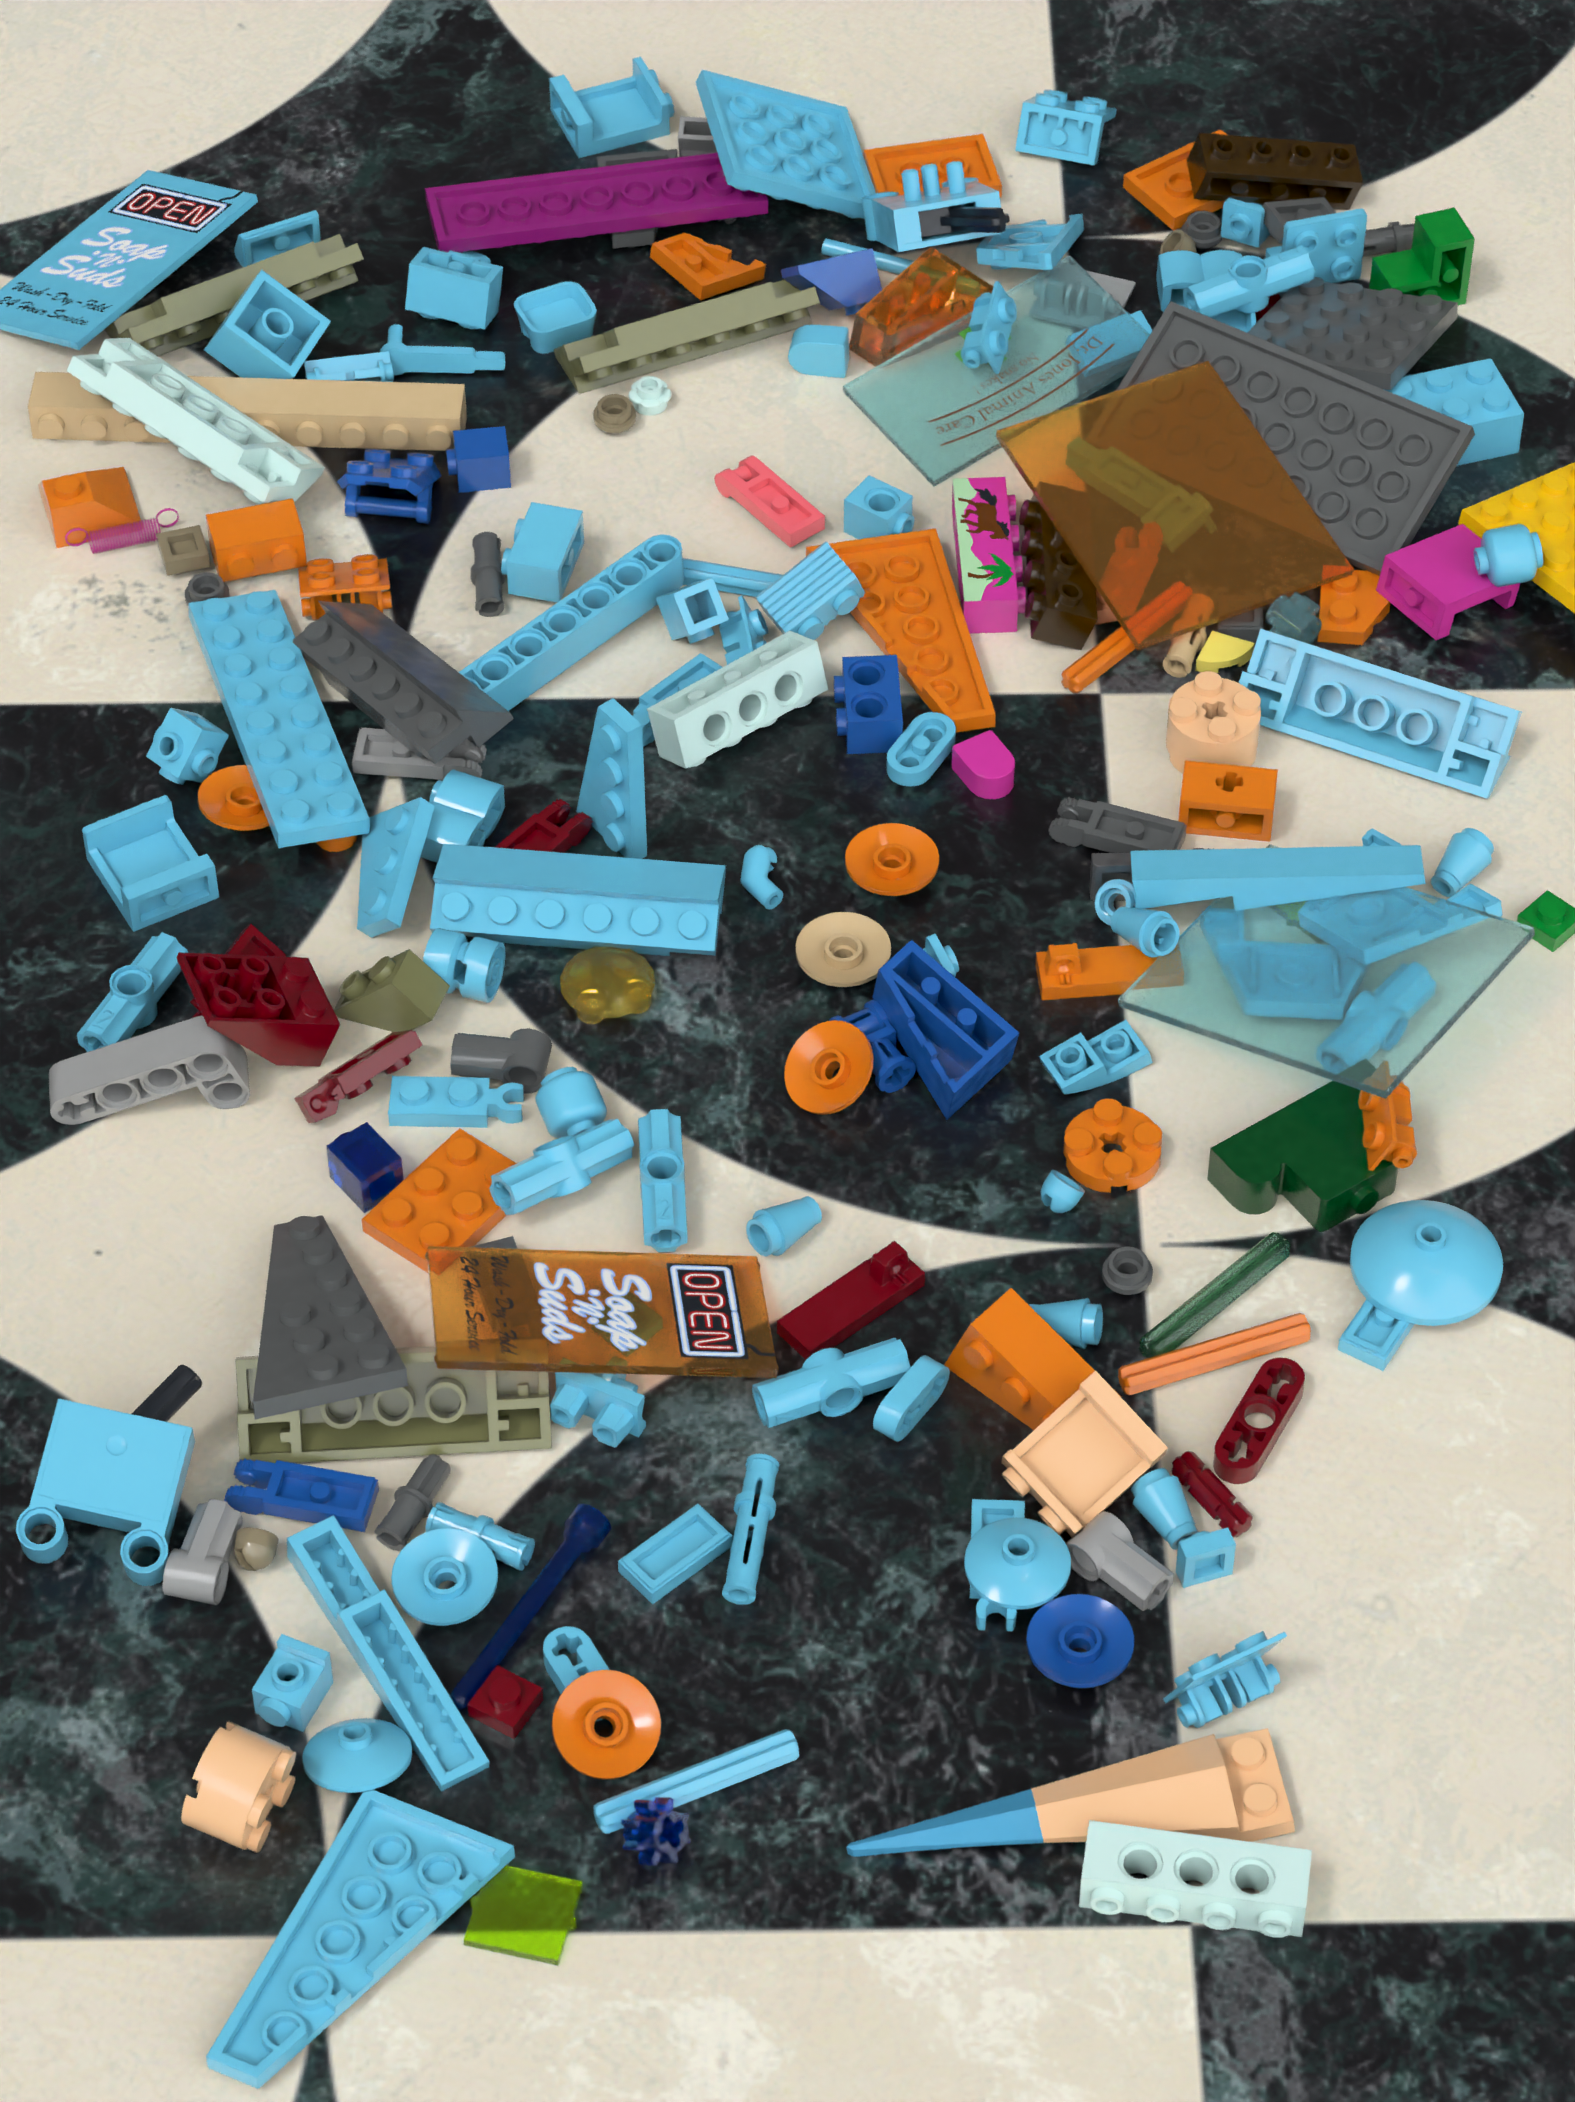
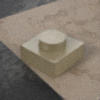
M200 525L156 534L158 548L167 576L211 567L209 553Z

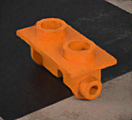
M1384 1064L1374 1078L1363 1085L1358 1100L1359 1108L1363 1113L1364 1123L1362 1142L1367 1151L1368 1170L1374 1171L1382 1160L1393 1162V1165L1397 1168H1407L1412 1165L1413 1159L1417 1156L1414 1129L1408 1126L1412 1121L1410 1089L1404 1085L1402 1080L1390 1079L1389 1065Z

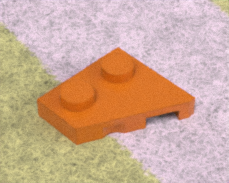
M682 233L652 243L650 258L700 300L764 279L766 268L763 262L756 259L750 265L731 259L732 250L706 243L703 239L688 233Z
M1322 567L1317 642L1364 644L1372 634L1373 626L1381 622L1390 611L1391 603L1376 591L1380 576L1365 570Z

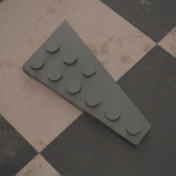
M323 1215L316 1217L300 1216L290 1222L274 1225L253 1398L254 1418L260 1419L408 1386L406 1367Z

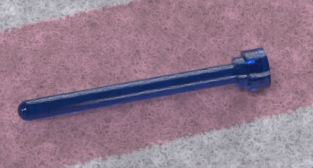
M578 1504L564 1523L566 1530L563 1532L565 1540L451 1692L450 1697L458 1710L468 1707L470 1700L494 1668L500 1664L581 1552H588L591 1548L599 1547L609 1534L611 1524L599 1510L587 1504Z

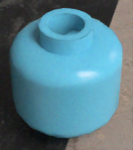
M1522 524L1485 531L1481 539V547L1474 548V562L1477 573L1479 575L1487 574L1489 581L1496 587L1531 581L1536 575L1537 568L1543 567L1542 546L1537 532L1530 533L1529 529Z
M565 1067L553 1071L542 1080V1087L538 1090L535 1101L546 1128L552 1137L558 1139L569 1135L576 1136L604 1121L607 1115V1108L591 1074L577 1071V1068Z

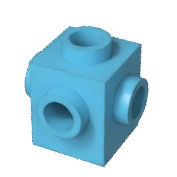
M170 708L162 725L154 734L153 743L146 757L161 766L159 773L174 783L183 785L186 780L202 783L216 768L218 756L229 734L198 713Z

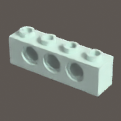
M788 631L647 708L659 757L683 768L698 766L706 760V757L722 748L738 744L742 737L758 728L774 724L778 717L794 708L808 705L814 697L829 690L818 642Z
M1089 1820L1079 1907L1092 1908L1096 1912L1106 1915H1114L1120 1912L1143 1915L1159 1922L1180 1920L1202 1923L1217 1930L1239 1928L1260 1931L1264 1935L1276 1938L1288 1935L1302 1937L1312 1850ZM1142 1873L1147 1875L1148 1878L1138 1879L1130 1876V1874ZM1195 1880L1203 1883L1204 1885L1191 1886L1185 1882ZM1253 1888L1258 1890L1260 1893L1249 1894L1242 1891L1241 1889Z

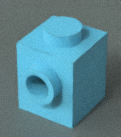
M713 578L692 583L656 598L671 640L687 637L689 644L714 635L713 626L729 620Z

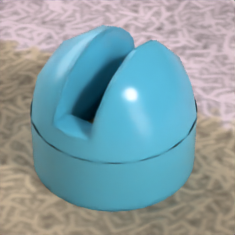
M1051 1170L1043 1182L1040 1191L1041 1201L1045 1206H1050L1054 1213H1064L1072 1210L1077 1205L1085 1191L1069 1177L1058 1171Z

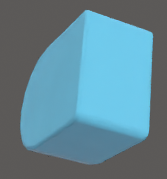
M813 324L797 328L793 333L788 353L790 365L801 374L845 378L850 359L849 329L840 326Z

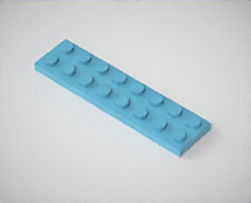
M276 590L256 591L250 594L210 598L204 601L188 603L190 622L278 848L370 833L369 816L301 650L293 643L295 636Z

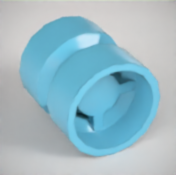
M436 928L428 940L423 962L450 986L447 994L453 993L458 988L462 997L489 1003L494 999L503 976L506 956L505 946L503 942L481 937H474L468 942L464 933Z

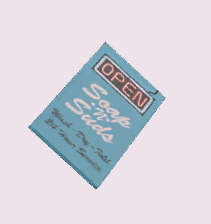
M147 170L0 289V330L80 350L258 202L256 194Z

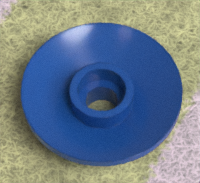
M1071 1594L1049 1601L1034 1614L1028 1626L1026 1643L1028 1654L1033 1664L1047 1678L1069 1687L1090 1688L1110 1682L1126 1669L1134 1651V1632L1124 1613L1112 1603L1092 1595ZM1083 1648L1087 1652H1075L1073 1649Z

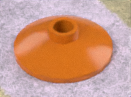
M236 765L220 769L209 775L200 785L198 805L203 815L211 822L224 828L241 831L257 830L269 826L246 765Z
M885 823L861 831L850 841L845 853V865L849 876L863 889L879 895L900 896L916 892L932 881L939 868V852L934 841L923 831L905 824Z
M838 1020L822 1022L807 1030L795 1042L786 1060L784 1079L791 1099L807 1112L818 1115L836 1113L851 1105L863 1093L872 1074L873 1050L868 1038L856 1026ZM840 1067L836 1076L833 1077L834 1071Z
M598 1670L578 1677L559 1696L552 1715L553 1738L561 1756L578 1772L596 1779H617L635 1772L651 1757L660 1737V1713L653 1696L637 1679L619 1671ZM598 1719L610 1721L613 1726V1734L609 1737L599 1736L594 1729L595 1721Z

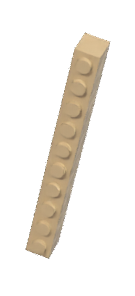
M35 372L28 402L33 439L171 443L167 439L149 433L145 429V424L136 418L116 411L112 407L113 403L103 396L93 394L80 386L81 380L68 372ZM188 376L295 447L446 451V449H454L453 431L465 430L466 427L465 384Z

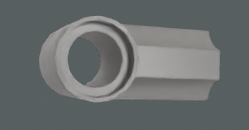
M209 1499L206 1503L198 1504L181 1549L174 1548L167 1559L162 1584L164 1595L213 1605L220 1603L228 1580V1559L234 1547L237 1531L243 1523L241 1512L233 1509L228 1502L216 1499Z
M1109 1512L1099 1513L1066 1543L1071 1557V1568L1079 1576L1092 1582L1099 1578L1142 1611L1154 1609L1163 1600L1166 1592L1173 1584L1174 1573L1134 1544L1133 1537L1125 1524Z

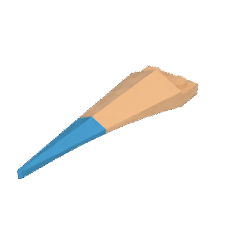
M1268 1728L1219 1739H1216L1214 1734L855 1841L846 1846L848 1855L858 1857L976 1846L1086 1842L1089 1820L1248 1842L1293 1833L1295 1829Z

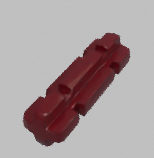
M1186 1451L1181 1456L1176 1457L1172 1462V1475L1177 1476L1179 1482L1184 1487L1190 1486L1187 1491L1213 1519H1221L1219 1522L1221 1528H1229L1233 1538H1237L1243 1532H1247L1252 1526V1514L1241 1502H1233L1236 1497L1210 1469H1202L1205 1463L1192 1451Z

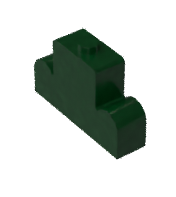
M1366 1062L1211 1147L1207 1180L1234 1208L1249 1215H1259L1268 1212L1275 1206L1278 1195H1283L1319 1232L1327 1231L1355 1214L1368 1212L1378 1201L1394 1193L1398 1168L1393 1165V1162L1382 1160L1374 1171L1368 1170L1367 1151L1362 1142L1364 1123L1363 1113L1358 1104L1359 1094L1363 1085L1367 1081H1371L1377 1072Z

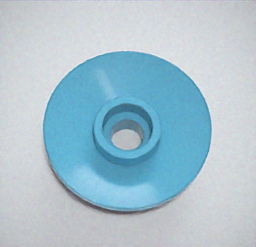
M1006 1518L984 1526L972 1537L965 1552L964 1567L966 1577L972 1588L988 1602L1008 1609H1030L1046 1604L1064 1589L1070 1576L1071 1557L1064 1540L1049 1526L1027 1518ZM1012 1552H1022L1025 1554L1017 1556L1012 1554Z
M454 1528L431 1530L417 1536L401 1550L392 1569V1588L398 1604L412 1618L437 1626L458 1624L477 1615L492 1599L498 1583L496 1559L488 1545L470 1532ZM444 1581L456 1583L455 1586L449 1589H438V1586Z
M370 1718L351 1719L330 1725L314 1735L303 1751V1766L309 1779L322 1788L344 1793L370 1791L387 1785L404 1773L412 1759L411 1741L400 1727L387 1721Z

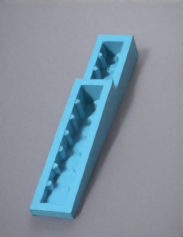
M1420 845L1130 851L1132 882L1138 909L1233 896L1235 911L1426 884Z
M333 1515L288 1537L287 1558L398 1727L408 1735L413 1750L440 1791L442 1792L489 1768L488 1758L386 1590L380 1591L335 1516Z

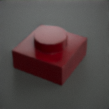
M497 1665L468 1703L469 1717L515 1739L542 1703L543 1688Z

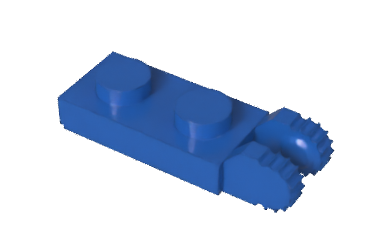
M244 1459L237 1462L233 1475L236 1476L235 1479H238L239 1482L249 1486H230L224 1501L228 1502L233 1509L245 1512L246 1514L257 1515L264 1512L265 1515L316 1524L334 1515L341 1528L365 1532L379 1492L378 1479L370 1476L279 1460L276 1463Z

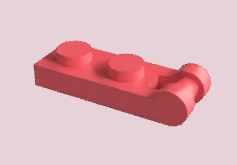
M753 455L741 460L738 468L734 470L727 468L715 475L716 487L724 497L728 498L731 496L790 548L825 529V515Z

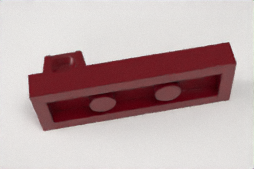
M892 1241L891 1244L878 1253L873 1254L872 1258L865 1260L778 1319L777 1334L806 1360L812 1354L822 1349L834 1348L925 1285V1272L908 1258V1253L896 1241Z

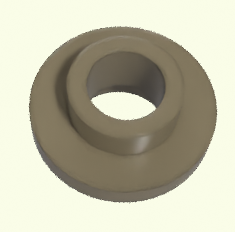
M620 394L606 395L598 401L593 411V421L602 431L612 434L621 433L630 429L635 424L636 410L627 397Z

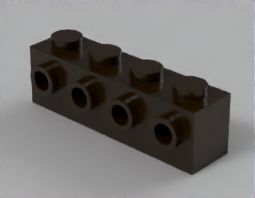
M1199 133L1186 160L1194 199L1226 201L1228 198H1233L1246 203L1264 204L1265 202L1324 197L1333 209L1350 210L1363 185L1356 148L1353 144Z
M1039 484L1031 500L1026 499L1019 515V524L1024 526L1021 555L1026 557L1023 586L1028 588L1025 618L1030 619L1031 639L1082 650L1098 620L1089 496L1063 488Z

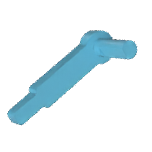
M398 324L390 326L388 329V342L380 350V352L389 351L394 376L402 375L405 372L474 373L475 370L505 369L504 352L475 351L473 347L406 346L402 343V326Z

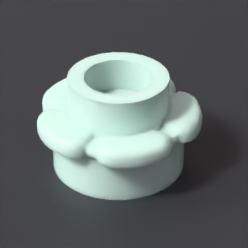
M645 376L634 382L631 386L632 390L629 392V399L633 403L635 410L640 414L649 416L663 412L671 398V390L667 388V383L654 376Z

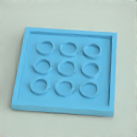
M701 70L695 83L727 185H731L741 191L751 190L767 194L777 200L787 199L803 203L813 209L823 208L839 212L849 218L855 219L859 217L865 219L862 197L875 194L876 191L847 107Z

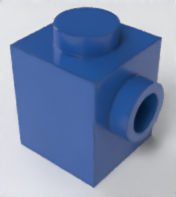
M505 426L453 431L454 449H446L448 475H457L459 493L511 488L509 451Z

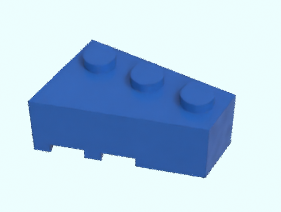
M912 940L878 970L872 997L885 1010L890 1024L897 1031V1039L908 1057L914 1061L918 1074L944 1117L948 1120L1012 1060L1019 1032Z

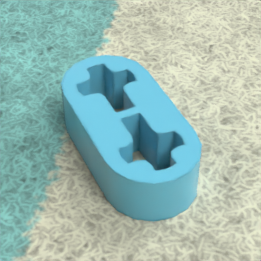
M927 1355L921 1356L882 1400L874 1416L873 1428L896 1442L904 1439L941 1396L949 1379V1368Z
M560 1627L550 1632L544 1640V1665L560 1694L571 1682L586 1673L609 1670L589 1636L583 1630L576 1627ZM566 1648L569 1653H576L577 1665L573 1666L565 1654L559 1655L558 1651Z

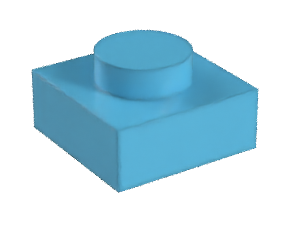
M1229 1528L1213 1532H1197L1187 1539L1178 1541L1175 1572L1183 1588L1233 1574L1236 1543Z

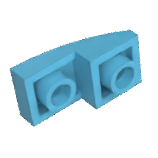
M1127 1020L1120 1022L1089 1041L1085 1039L1082 1033H1079L1039 1056L1041 1063L1063 1094L1078 1093L1109 1084L1153 1063L1150 1052Z

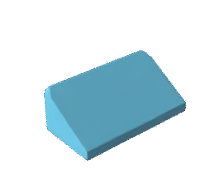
M314 210L239 234L234 248L236 258L242 267L307 243L321 241L318 212Z

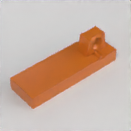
M1077 943L1049 945L1047 951L1036 952L1035 966L1041 1000L1184 990L1185 973L1178 943L1172 952L1158 957H1148L1133 945L1078 949Z

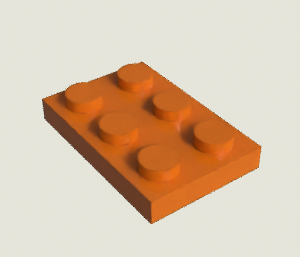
M1221 129L1216 132H1213L1216 134L1227 135ZM1195 141L1124 174L1123 188L1173 231L1181 228L1192 213L1198 211L1213 213L1223 208V203L1225 202L1194 199L1186 160Z
M983 134L863 150V156L876 193L898 192L899 195H904L901 173L908 169H916L918 171L920 191H924L921 167L926 164L937 165L940 188H942V183L948 181L947 163L960 161L963 164L964 178H978L979 183L999 191V196L1002 198V184Z
M459 1128L362 1218L363 1232L439 1280L460 1260V1257L465 1255V1248L475 1246L506 1216L504 1211L494 1203L490 1193L491 1176L517 1163Z

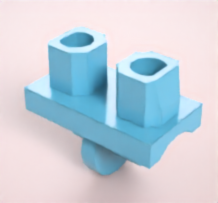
M612 1361L605 1371L590 1367L588 1372L562 1362L555 1372L556 1392L550 1404L551 1420L570 1429L576 1426L582 1415L595 1419L592 1424L593 1436L599 1442L615 1448L628 1434L640 1437L645 1429L646 1421L642 1418L645 1396L637 1393L638 1385L625 1380L627 1367L621 1362Z

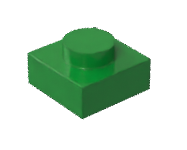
M1547 890L1518 914L1516 928L1554 952L1575 934V908Z

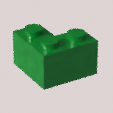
M1455 207L1415 216L1412 248L1372 257L1369 289L1380 291L1384 289H1397L1402 294L1413 296L1437 295L1442 300L1457 302V306L1466 304L1475 238Z

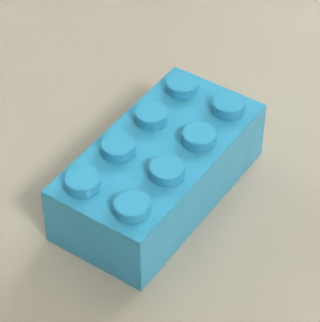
M1491 358L1404 376L1392 390H1386L1473 426L1475 435L1457 466L1519 452L1524 412Z

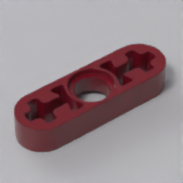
M1279 1357L1266 1361L1260 1367L1215 1444L1213 1468L1217 1476L1225 1482L1244 1484L1253 1480L1259 1473L1302 1399L1305 1374L1298 1363L1288 1358ZM1281 1379L1288 1381L1289 1384L1284 1383L1277 1393V1399L1271 1397L1272 1384H1278ZM1252 1413H1264L1273 1420V1424L1266 1428H1255L1249 1425L1245 1418ZM1242 1441L1247 1444L1246 1458L1241 1457L1237 1462L1229 1460V1457L1234 1458L1237 1455Z

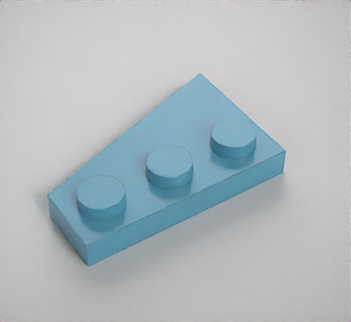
M422 797L369 817L370 833L362 834L357 929L371 938L401 927L435 807Z

